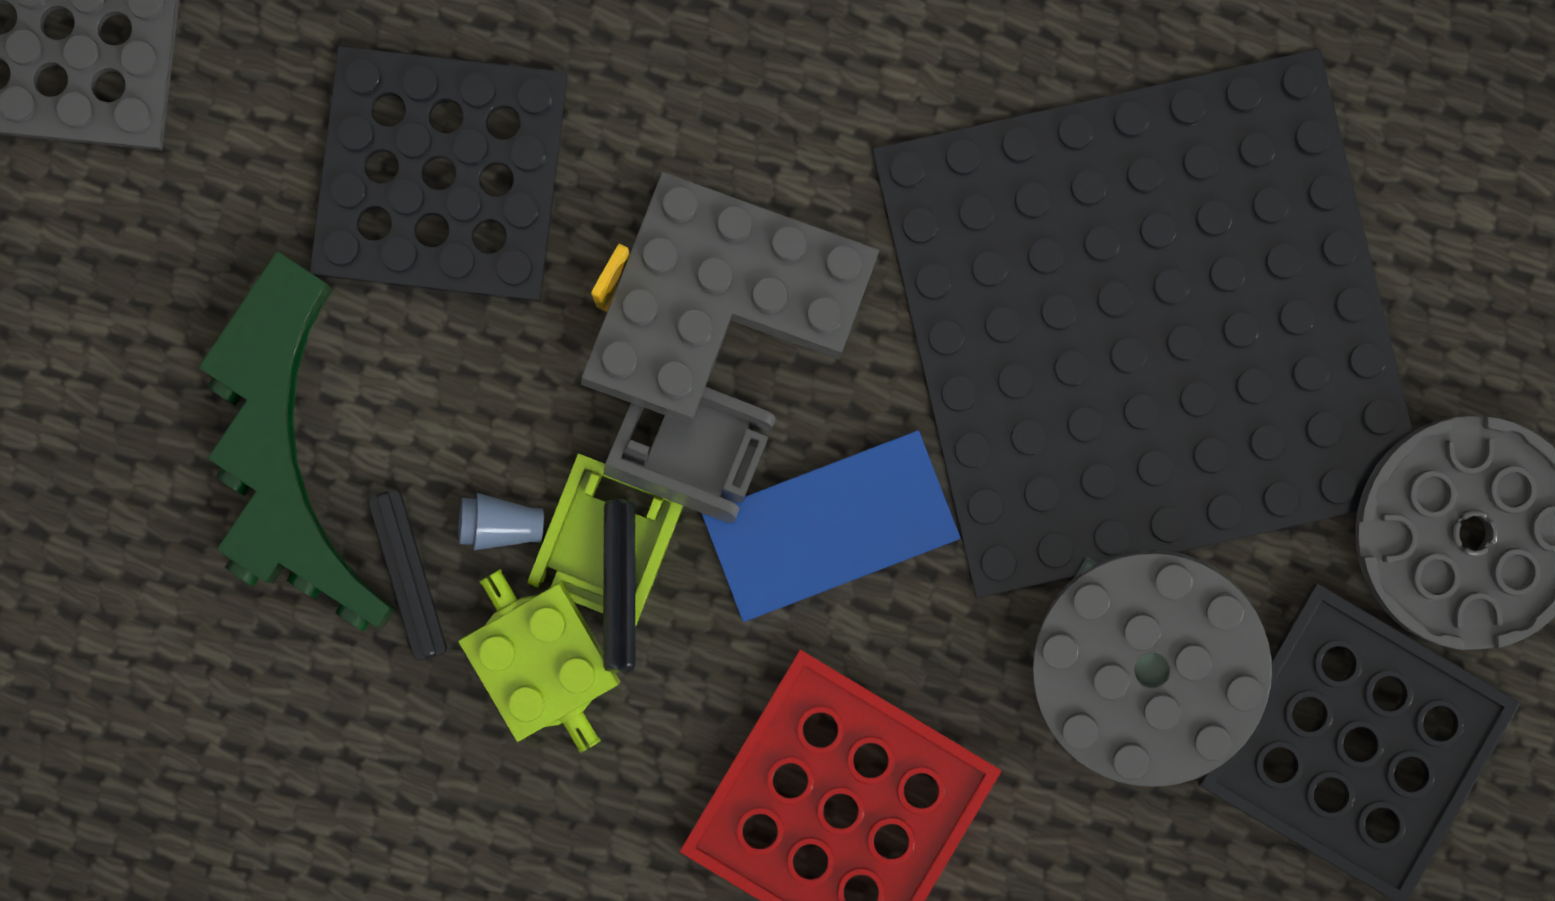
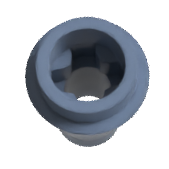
M476 493L475 498H461L458 544L472 545V549L475 551L528 542L541 543L544 522L543 508H531Z

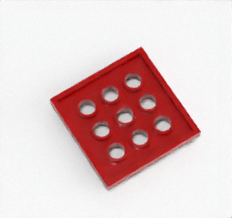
M800 650L682 846L680 853L760 901H846L844 898L845 884L856 875L869 876L876 882L878 895L875 901H925L1002 770ZM815 713H826L836 721L838 732L835 740L830 745L815 747L806 741L803 735V726L809 716ZM866 743L880 745L886 751L888 757L885 770L876 777L862 776L854 767V754L860 746ZM787 763L801 766L808 778V783L803 793L792 798L780 795L773 785L775 771ZM918 773H925L933 777L938 787L937 797L934 802L923 808L910 805L904 796L905 783L911 776ZM835 794L851 796L858 807L856 819L851 825L844 828L834 827L824 818L823 808L825 802ZM755 814L768 815L777 825L778 833L775 841L765 848L751 846L743 836L744 823ZM887 824L901 826L908 836L906 850L895 858L881 856L874 847L876 832ZM804 845H817L827 854V867L816 878H805L799 875L793 866V858L796 851Z

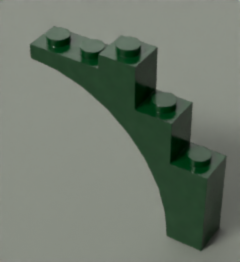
M277 251L198 367L212 376V379L206 386L235 406L241 397L247 400L208 457L210 461L221 467L215 477L244 496L250 488L256 490L217 551L230 559L224 568L253 587L259 579L266 583L274 584L286 567L292 571L286 581L314 599L322 591L339 602L340 605L335 613L362 631H365L369 623L376 628H384L396 609L363 583L332 546L310 505L297 460L294 407L298 371L311 329L333 289L327 283Z

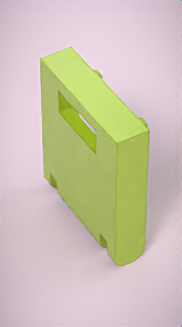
M578 453L527 584L539 588L545 580L547 567L557 570L551 587L562 581L575 603L603 613L605 502L594 498L602 476L654 496L647 518L635 514V626H637L684 506L603 475L604 463Z

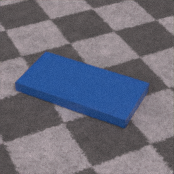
M919 430L748 495L742 503L733 502L740 508L734 523H727L702 513L743 622L961 539Z

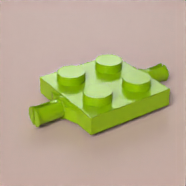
M501 569L479 581L497 612L493 614L486 625L461 638L458 642L516 741L519 742L544 727L563 723L577 746L579 753L587 750L588 747L591 748L601 740L597 737L583 711L593 699L616 687L621 681L615 672L605 671L603 667V651L563 582L555 584L538 595L517 599L503 576Z

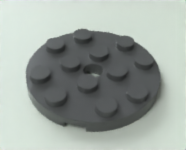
M1460 416L1435 421L1418 428L1397 442L1383 456L1374 468L1362 492L1357 511L1355 540L1357 556L1365 582L1381 608L1396 623L1415 636L1434 644L1461 650H1479L1493 647L1501 648L1526 639L1542 629L1555 617V448L1528 428L1514 422L1493 417ZM1475 516L1484 524L1486 533L1482 544L1470 550L1462 546L1459 536L1462 525L1460 522Z
M1141 550L1139 553L1127 554L1110 560L1105 559L1092 565L1071 580L1057 595L1044 616L1037 635L1033 659L1034 686L1041 713L1049 729L1064 749L1078 762L1090 770L1117 782L1147 787L1169 786L1191 781L1210 773L1223 765L1245 745L1259 724L1268 702L1272 679V660L1269 642L1255 608L1248 597L1230 578L1215 567L1185 554L1162 550ZM1158 654L1165 658L1169 664L1167 677L1157 683H1142L1135 674L1136 663L1142 656Z

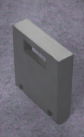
M705 387L692 424L665 415L649 452L650 447L630 440L644 407L631 403L605 463L603 475L718 520L734 523L740 508L733 502H743L768 441V436L752 431L748 427L770 433L776 417L769 411Z

